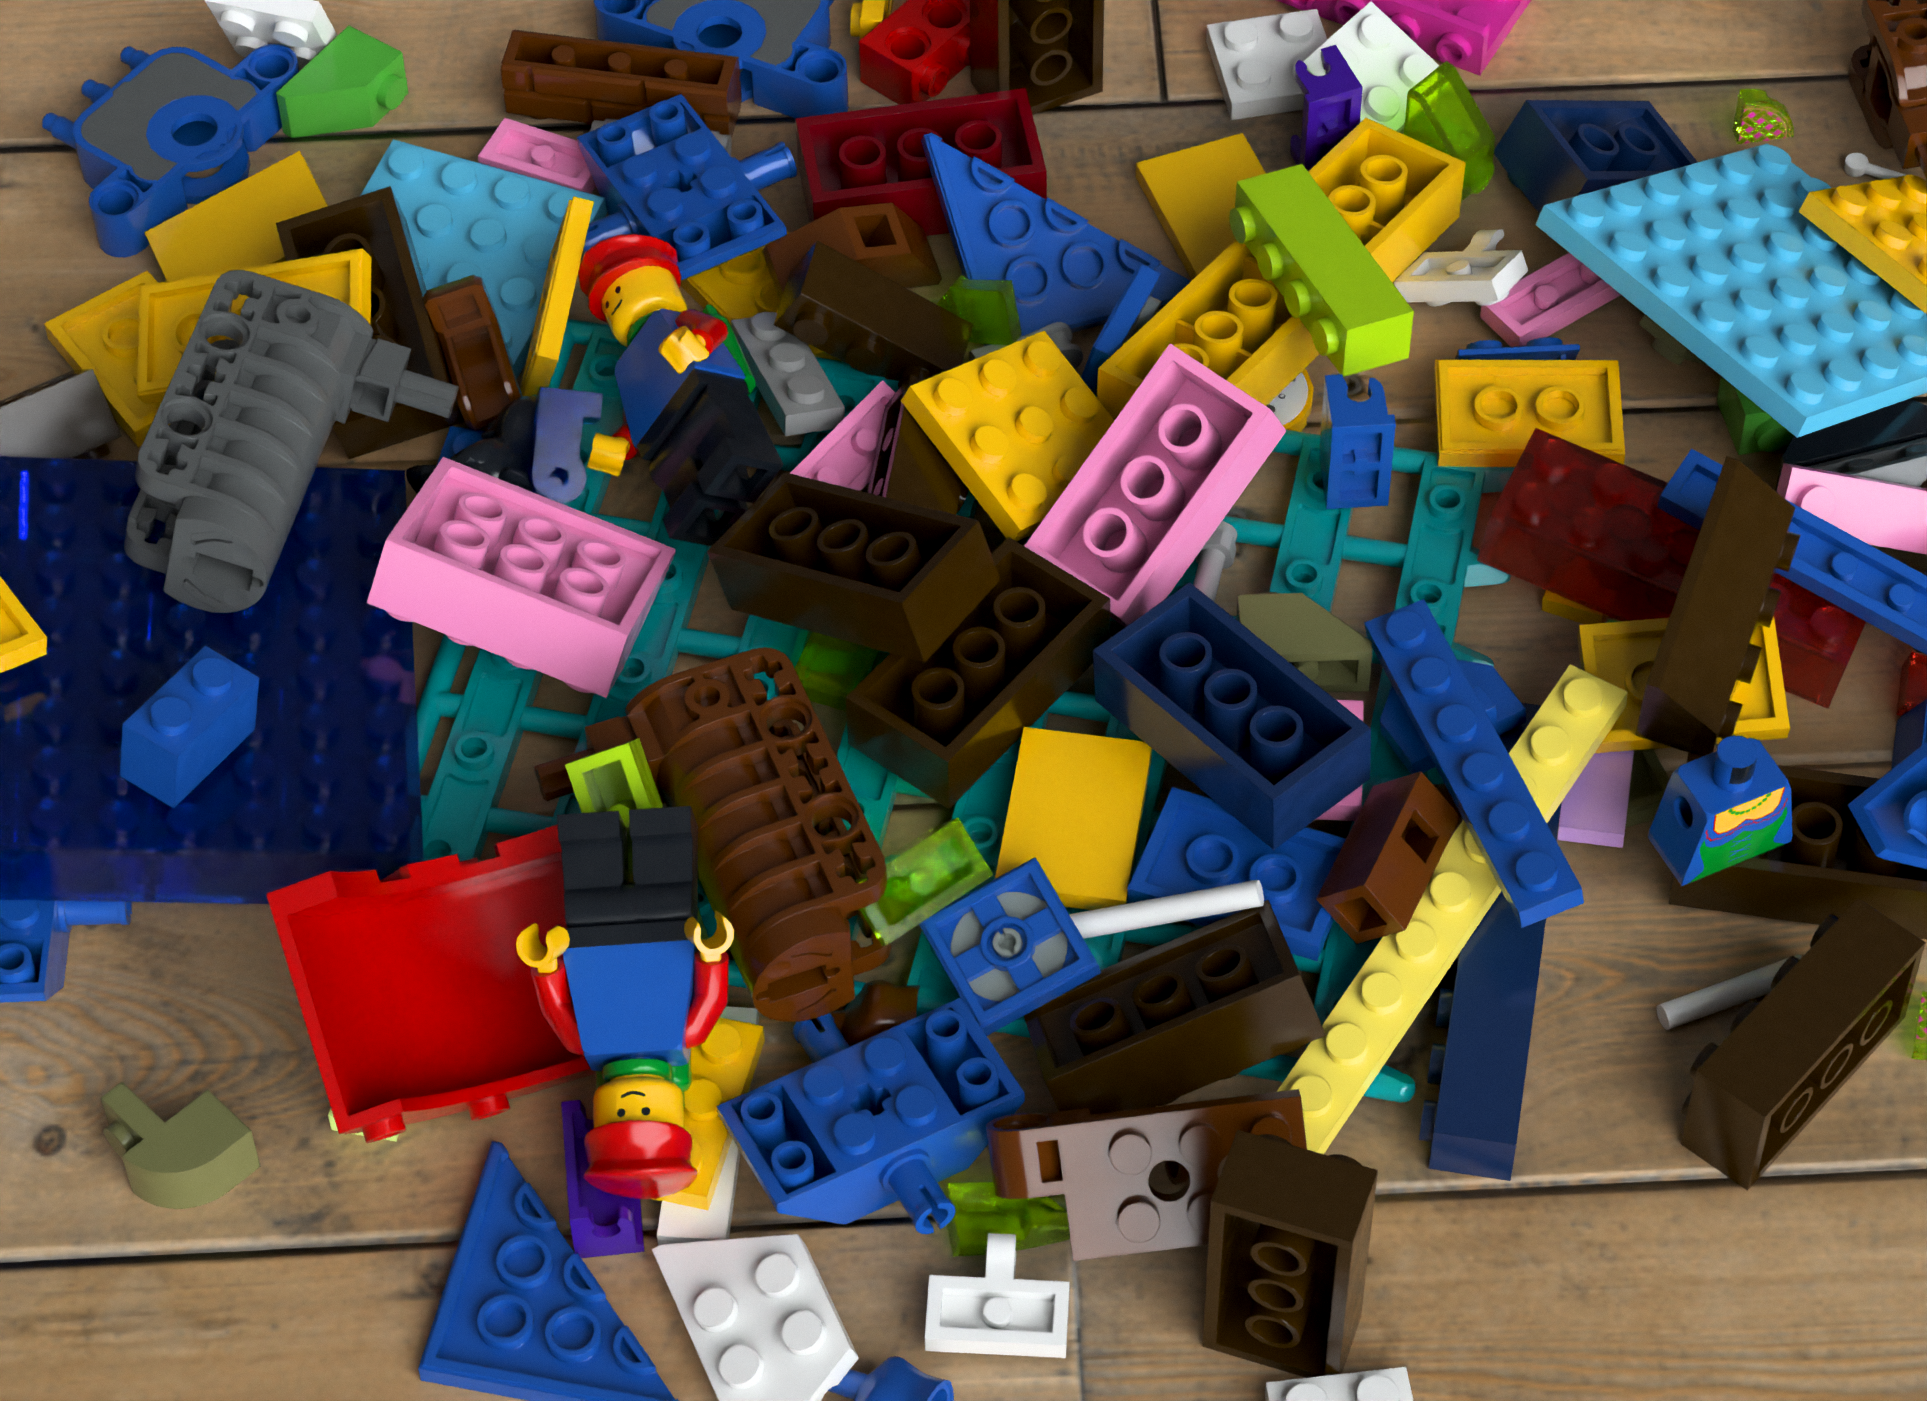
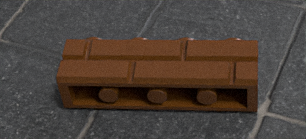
M512 30L501 62L500 70L502 86L505 89L506 113L527 115L539 120L552 118L584 122L591 126L594 120L605 121L606 118L619 120L651 107L658 102L682 94L710 130L730 135L732 139L741 108L739 57Z

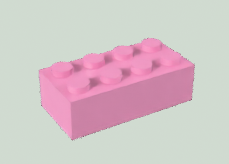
M1170 343L1024 546L1109 597L1110 618L1127 627L1168 597L1286 433V429L1270 408Z

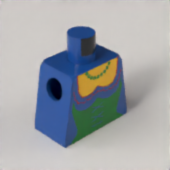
M1735 735L1726 737L1720 741L1717 751L1680 765L1672 772L1649 829L1648 839L1680 885H1687L1791 842L1793 836L1791 786L1786 776L1759 740Z

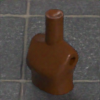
M873 980L865 983L860 993L854 1000L845 1005L843 1010H835L831 1012V1015L849 1046H853L917 1017L918 992L921 986H896L884 980ZM811 1019L818 1030L821 1026L817 1019Z

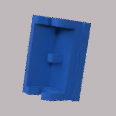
M1342 374L1325 375L1319 462L1326 509L1388 506L1396 421L1394 414L1388 415L1384 388L1376 378L1372 377L1369 379L1368 395L1370 398L1363 402H1356L1348 397V386Z

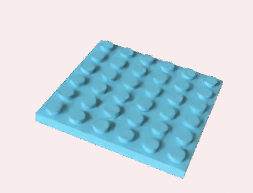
M1768 143L1549 203L1544 205L1535 224L1538 228L1797 438L1927 393V314L1798 212L1809 192L1829 189L1831 187L1822 180L1810 177L1791 162V157L1787 152L1776 146L1769 145Z

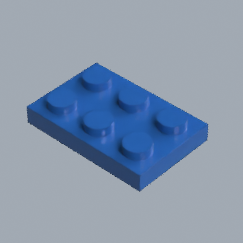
M1172 787L1129 883L1127 903L1259 880L1263 890L1264 901L1269 900L1291 954L1318 961L1334 919L1316 898L1346 839L1304 827L1273 850L1213 799ZM1242 910L1184 921L1204 927Z

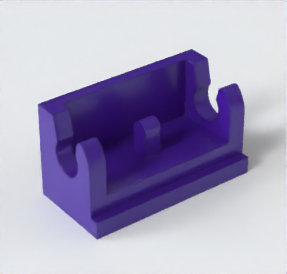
M1336 45L1321 49L1320 58L1323 69L1326 70V75L1324 76L1310 74L1307 70V65L1301 60H1298L1295 65V80L1304 93L1301 138L1297 135L1291 137L1290 153L1296 164H1303L1307 171L1314 167L1360 123L1363 87Z
M580 1100L561 1102L569 1220L575 1254L578 1253L581 1258L645 1252L641 1200L603 1192L583 1178L584 1172L588 1168L584 1138L594 1128L593 1120L587 1118L586 1109Z

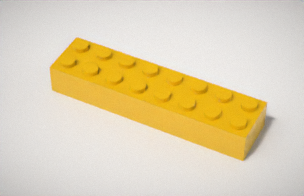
M1365 118L1308 172L1393 283L1459 218L1466 162ZM1234 240L1098 368L1097 398L1115 420L1171 343L1267 406L1319 353L1313 343L1312 335L1299 317L1294 318L1289 313L1284 297L1272 280L1268 281L1262 276L1257 260L1247 246Z

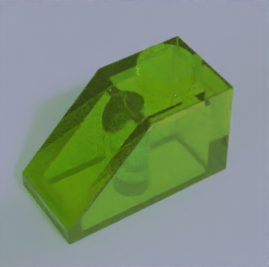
M1445 61L1408 91L1404 135L1466 162L1462 202L1470 194L1480 193L1490 182L1495 169L1494 164H1492L1495 136L1457 69Z
M959 818L932 827L886 857L887 887L885 893L877 902L859 910L883 947L991 877L993 873ZM864 874L855 883L867 881V874Z

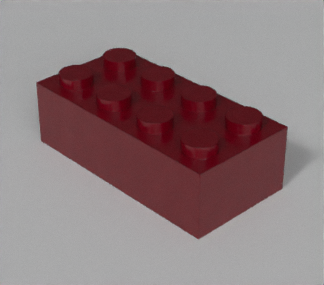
M1026 88L795 118L798 169L810 223L838 208L892 202L924 228L926 236L949 233L921 143L923 135L929 133L936 134L942 138V142L971 158L977 157L1014 178L1015 183L1047 199V170Z

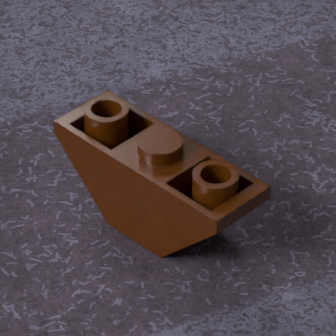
M892 202L838 208L767 244L762 251L780 302L791 270L816 241L829 246L905 288L938 285L942 280L924 228Z

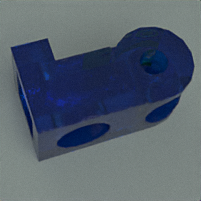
M548 387L539 388L536 393L529 465V479L533 483V490L531 492L568 506L584 490L587 480L586 469L579 459L583 424L596 425L600 420L603 393Z

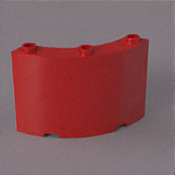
M558 824L496 843L493 847L497 857L480 862L477 857L460 862L458 855L453 854L407 864L382 880H379L376 869L355 872L328 871L266 893L339 1134L363 1132L366 1143H371L405 1132V1125L464 1111L469 1112L471 1121H478L510 1110L509 1099L595 1074V1071L591 1070L584 1055H577L567 1051L543 1017L531 975L532 966L527 965L520 959L516 949L517 937L533 923H536L539 927V940L545 948H547L546 935L548 931L557 925L565 930L567 928L564 907L562 850L559 842ZM562 953V954H561L560 956H558L557 958L563 960V962H564L563 953Z

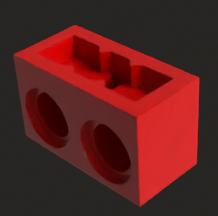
M907 0L859 40L861 82L899 105L927 101L930 97L939 95L952 78L967 65L971 66L970 0Z

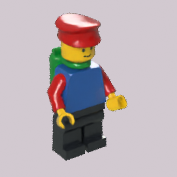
M639 234L616 235L600 241L584 253L578 271L580 289L588 297V308L591 314L597 319L608 323L617 341L627 347L617 361L614 372L623 404L622 425L612 436L595 433L592 451L586 468L618 477L621 474L624 461L632 459L639 452L642 459L650 461L648 466L649 473L654 482L663 490L670 510L662 520L669 538L712 547L749 509L746 502L754 504L784 464L754 404L748 397L756 386L755 378L730 323L709 304L705 306L702 312L696 309L687 310V304L680 291L682 277L677 265L676 249L668 242L652 236ZM747 466L757 468L751 478L748 476ZM714 509L724 511L718 521L715 517Z
M691 806L629 810L633 856V882L630 883L628 875L627 829L619 811L557 815L558 835L562 850L564 907L567 928L565 930L557 925L548 931L546 935L547 948H545L539 940V927L536 923H533L517 937L516 949L520 959L527 965L532 966L531 975L543 1017L567 1051L577 1055H584L591 1070L595 1071L597 1090L593 1097L594 1128L584 1138L588 1168L584 1172L583 1178L601 1191L620 1197L657 1199L673 1195L689 1187L697 1178V1169L690 1161L693 1147L692 1136L684 1129V1092L689 1089L692 1080L691 1048L705 1043L727 1006L729 955L726 950L731 946L734 939V930L731 923L721 913L715 911L717 922L715 933L708 939H700L701 930L698 922V824ZM562 953H563L564 962H563V960L557 958V957L560 956Z

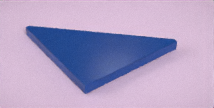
M929 133L923 135L921 143L984 347L1025 336L1056 322H1063L1069 325L1072 333L1106 324L1137 267L1140 268L1142 264L1161 273L1152 296L1162 301L1159 310L1191 282L1189 279L1162 265V261L1121 238L1120 240L1115 239L1087 223L1089 220L1048 197L1047 199L1040 197L1015 183V179L975 156L971 158L942 142V138L936 134Z
M492 1141L418 1367L420 1380L527 1401H679L678 1398L675 1399L664 1384L656 1372V1366L630 1328L623 1324L607 1301L605 1292L578 1253L575 1254L561 1234L555 1219L529 1182L526 1183L509 1158V1153L501 1142Z

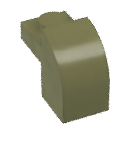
M123 1082L100 1098L108 1122V1126L103 1129L104 1135L112 1148L123 1159L132 1192L150 1204L169 1209H187L205 1205L228 1193L261 1167L252 1131L208 1089L166 1122L155 1114Z

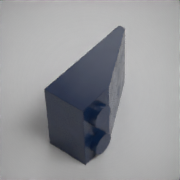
M1526 100L1492 152L1507 171V176L1511 183L1521 189L1537 210L1538 217L1543 206L1546 204L1698 163L1650 101Z

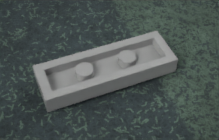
M761 312L750 318L731 320V327L755 378V384L785 436L834 429L844 419L845 406L808 344L774 326L776 312Z

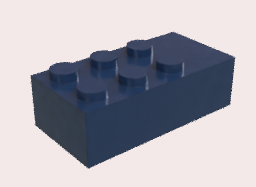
M1190 582L1093 650L1095 701L1273 850L1370 779L1371 728Z

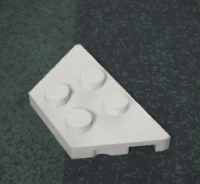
M798 1234L661 1244L652 1249L719 1401H822L824 1394L833 1386L838 1385L859 1359L811 1254Z

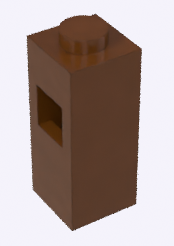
M1422 771L1373 786L1316 900L1356 944L1405 931L1461 816Z

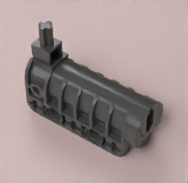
M233 270L222 274L214 284L139 450L135 479L141 490L128 517L124 549L127 556L133 562L143 567L165 573L166 579L163 591L188 606L217 613L237 612L251 607L261 599L268 586L335 421L345 424L352 409L354 412L389 422L396 402L450 418L459 386L408 371L407 366L411 348L379 338L378 340L372 339L374 331L368 321L351 306L338 299L251 271ZM239 294L250 297L245 300L240 316L231 312L232 301L238 298ZM218 335L233 339L218 340L211 344L207 341L208 338ZM157 519L166 523L164 536L158 540L157 544L148 543L145 539L151 536Z

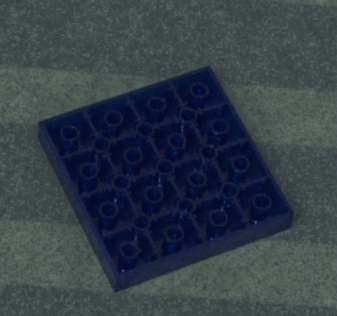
M0 456V576L47 636V655L0 673V900L269 904L266 893L328 871L355 872L376 869L379 880H382L407 864L423 861L412 622L397 620L391 617L385 610L367 603L385 541L407 510L405 470L316 467L261 599L244 610L217 613L196 609L172 598L163 591L166 579L165 573L143 567L133 562L127 556L124 549L128 517L141 490L135 479L137 461ZM156 519L152 534L145 541L157 544L158 540L164 536L166 523ZM204 646H207L259 677L255 730L175 808H172L120 776L122 724Z

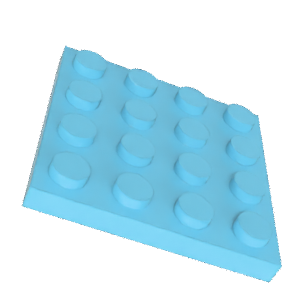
M393 139L361 195L391 186L407 220L427 290L471 275L482 278L503 331L517 379L526 363L551 250L569 199L572 200L573 196L594 202L589 222L592 223L606 216L605 198Z

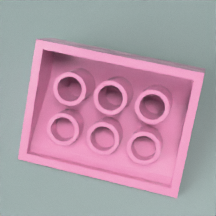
M442 457L387 537L367 603L385 610L391 617L397 620L416 622L441 632L455 643L466 646L473 645L504 657L510 664L518 668L534 669L564 681L566 685L578 692L594 693L607 698L628 659L671 565L676 549Z

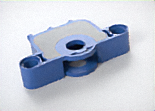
M594 0L598 40L739 57L740 69L743 68L739 82H741L742 102L753 98L755 105L793 118L848 112L846 60L840 53L829 49L831 44L829 8L834 0Z
M280 44L261 46L252 51L233 69H229L202 53L187 47H169L158 50L150 55L143 50H136L128 46L121 51L120 59L123 63L130 66L132 71L112 88L92 79L86 80L82 84L81 91L84 96L91 99L93 104L82 112L75 122L52 112L47 113L43 117L42 126L44 129L51 132L53 137L77 150L84 181L94 189L90 193L89 205L101 250L113 257L126 258L136 255L150 245L144 233L145 231L187 210V204H199L248 178L251 165L248 152L257 151L282 129L276 92L299 72L295 52L289 47ZM223 164L217 173L206 178L186 176L188 172H200Z

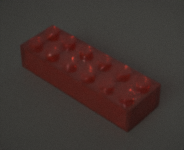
M1535 428L1490 515L1477 561L1619 621L1670 618L1700 531L1657 508L1659 497L1667 486V482ZM1775 572L1771 587L1782 591L1774 619L1784 689L1786 692L1828 709L1867 622Z

